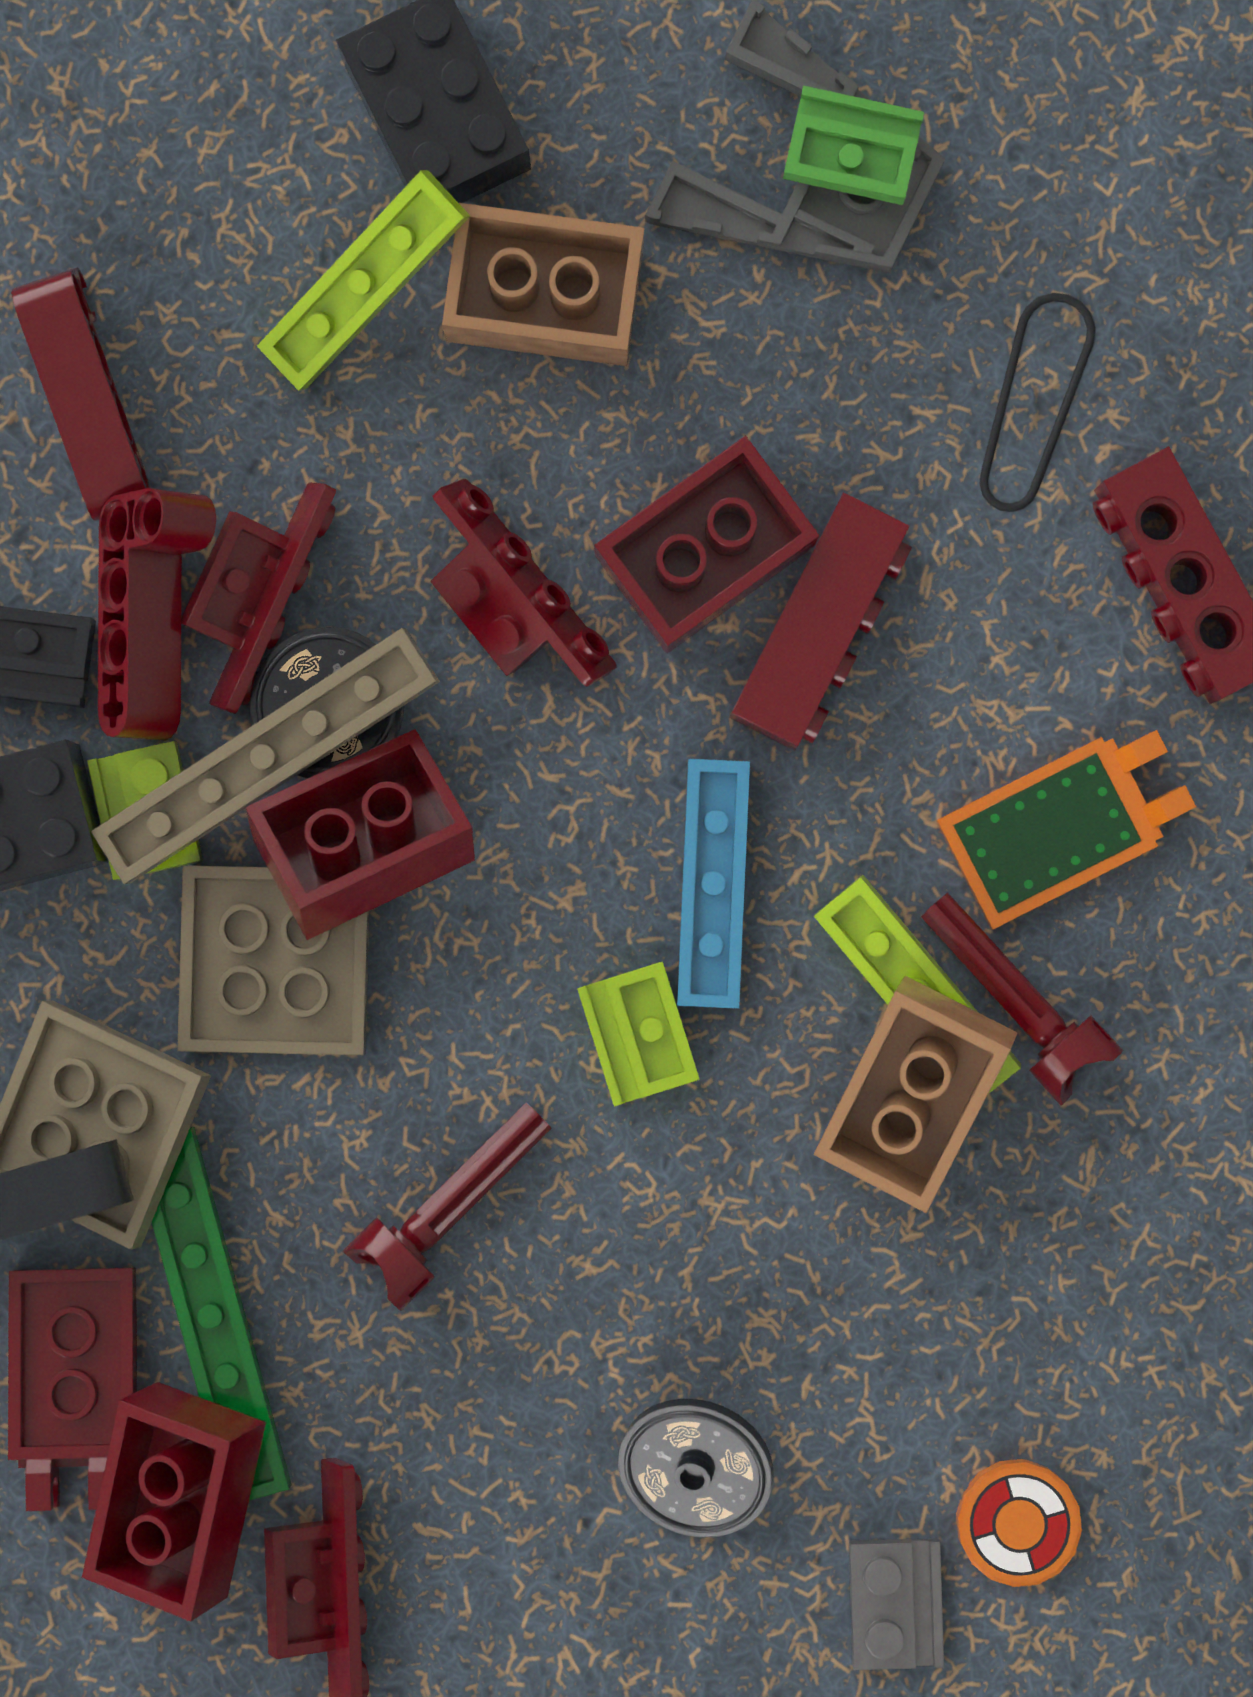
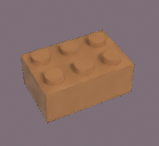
M459 203L470 217L455 232L442 320V327L447 342L628 366L644 250V228Z
M904 976L813 1155L927 1213L999 1074L1018 1032Z

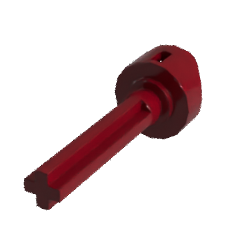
M946 893L921 916L1036 1044L1043 1047L1037 1054L1041 1059L1029 1071L1061 1106L1072 1095V1084L1078 1068L1085 1064L1099 1061H1114L1123 1052V1049L1092 1015L1079 1025L1073 1022L1067 1027L1059 1013L949 893Z
M525 1103L404 1222L400 1231L394 1225L388 1228L376 1217L343 1250V1253L356 1264L367 1263L380 1266L388 1289L387 1299L402 1311L435 1278L424 1265L428 1260L422 1253L430 1250L552 1128L532 1107Z

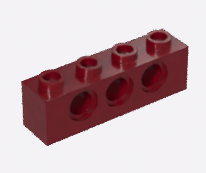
M1168 446L1104 480L1094 490L1099 499L1093 502L1095 515L1107 534L1111 535L1117 532L1128 554L1122 556L1125 571L1138 589L1144 586L1147 587L1157 608L1151 611L1153 622L1167 643L1175 640L1186 659V662L1180 665L1181 673L1192 693L1197 697L1205 694L1209 704H1212L1253 683V600L1170 447ZM1143 512H1156L1165 519L1168 526L1166 539L1154 540L1143 532L1141 527ZM1173 565H1184L1194 572L1197 579V587L1194 594H1182L1173 587L1170 580V572ZM1203 619H1214L1224 627L1226 641L1221 649L1211 648L1201 639L1200 625Z

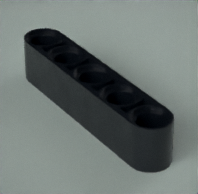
M114 1139L0 1173V1240L133 1201L134 1198L117 1140Z

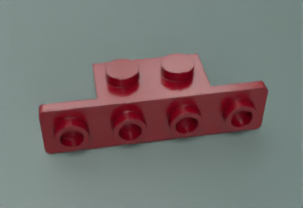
M462 479L441 487L433 495L434 501L467 540L469 545L430 582L506 676L522 667L548 642L586 687L606 677L617 668L616 662L609 655V649L604 639L593 629L587 628L570 607V599L566 592L557 583L549 580L532 560V553L526 542L507 529L495 514L493 503L483 490L472 485L467 479Z
M309 482L284 535L237 512L229 511L181 618L182 625L233 648L211 696L210 705L236 714L240 705L245 706L250 702L253 683L257 675L256 670L266 649L270 650L275 646L283 632L285 617L281 614L291 593L295 594L300 590L308 576L310 561L306 558L316 537L321 538L326 533L333 520L335 505L331 503L336 493L335 488L324 483Z
M326 1458L321 1460L323 1520L264 1528L268 1654L275 1659L327 1652L329 1697H367L369 1694V1675L365 1663L361 1660V1636L366 1633L367 1613L364 1602L359 1597L358 1573H361L364 1569L365 1551L360 1536L357 1535L356 1510L361 1508L363 1501L362 1484L352 1464L337 1458Z

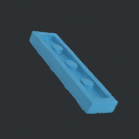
M688 759L677 1006L739 1009L750 776L749 761Z

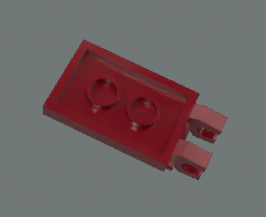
M136 1267L9 1271L8 1460H18V1468H26V1511H51L53 1508L59 1507V1467L88 1466V1510H96L119 1400L137 1392Z

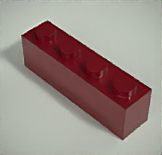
M843 492L729 718L794 751L802 739L813 744L829 713V710L819 706L829 684L841 689L857 657L847 651L857 629L866 634L870 632L885 602L875 597L884 576L887 575L896 580L912 549V546L902 542L910 527L909 525Z

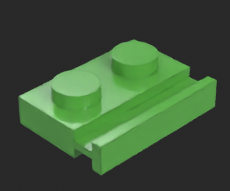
M803 85L783 179L903 205L924 112Z

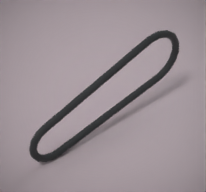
M1050 293L1037 297L1026 306L1018 322L979 482L982 496L991 506L1000 511L1014 512L1024 509L1033 502L1094 345L1096 328L1092 314L1082 301L1069 294ZM1053 301L1065 302L1075 307L1084 317L1087 327L1086 341L1027 495L1018 502L1003 503L990 492L988 479L1027 322L1032 313L1042 304Z

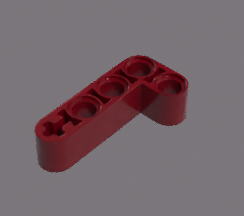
M77 267L20 285L12 289L11 294L21 328L85 505L93 521L100 520L102 508L109 498L150 488L93 324L97 318L95 311L91 312L83 292V288L87 287L80 269Z
M145 488L115 495L109 498L102 508L99 520L98 718L101 729L107 736L168 740L177 731L181 716L182 554L201 551L212 541L217 519L214 504L208 496Z

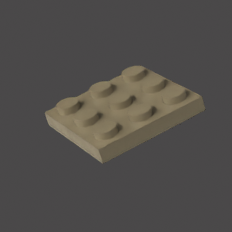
M183 865L177 1051L366 1055L369 911L306 940L268 867Z
M53 1000L42 1001L0 1103V1173L116 1139L134 1200L72 1219V1221L131 1250L140 1248L211 1075Z

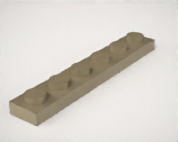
M401 628L92 830L91 833L123 884H130L243 811L245 807L254 804L438 684L440 680L406 628Z

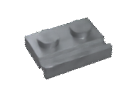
M939 1539L849 1541L853 1669H916V1666L944 1668Z

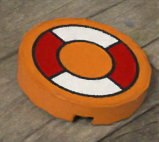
M1025 1459L999 1461L978 1472L968 1484L969 1487L963 1493L956 1512L958 1539L972 1565L990 1580L1012 1587L1039 1585L1059 1574L1075 1555L1082 1532L1080 1507L1067 1483L1048 1467Z

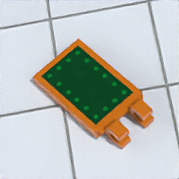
M1157 730L1119 749L1113 738L1104 742L1103 738L1100 737L936 820L991 930L1158 847L1156 840L1164 837L1158 826L1196 808L1186 785L1179 786L1147 803L1130 771L1168 752Z

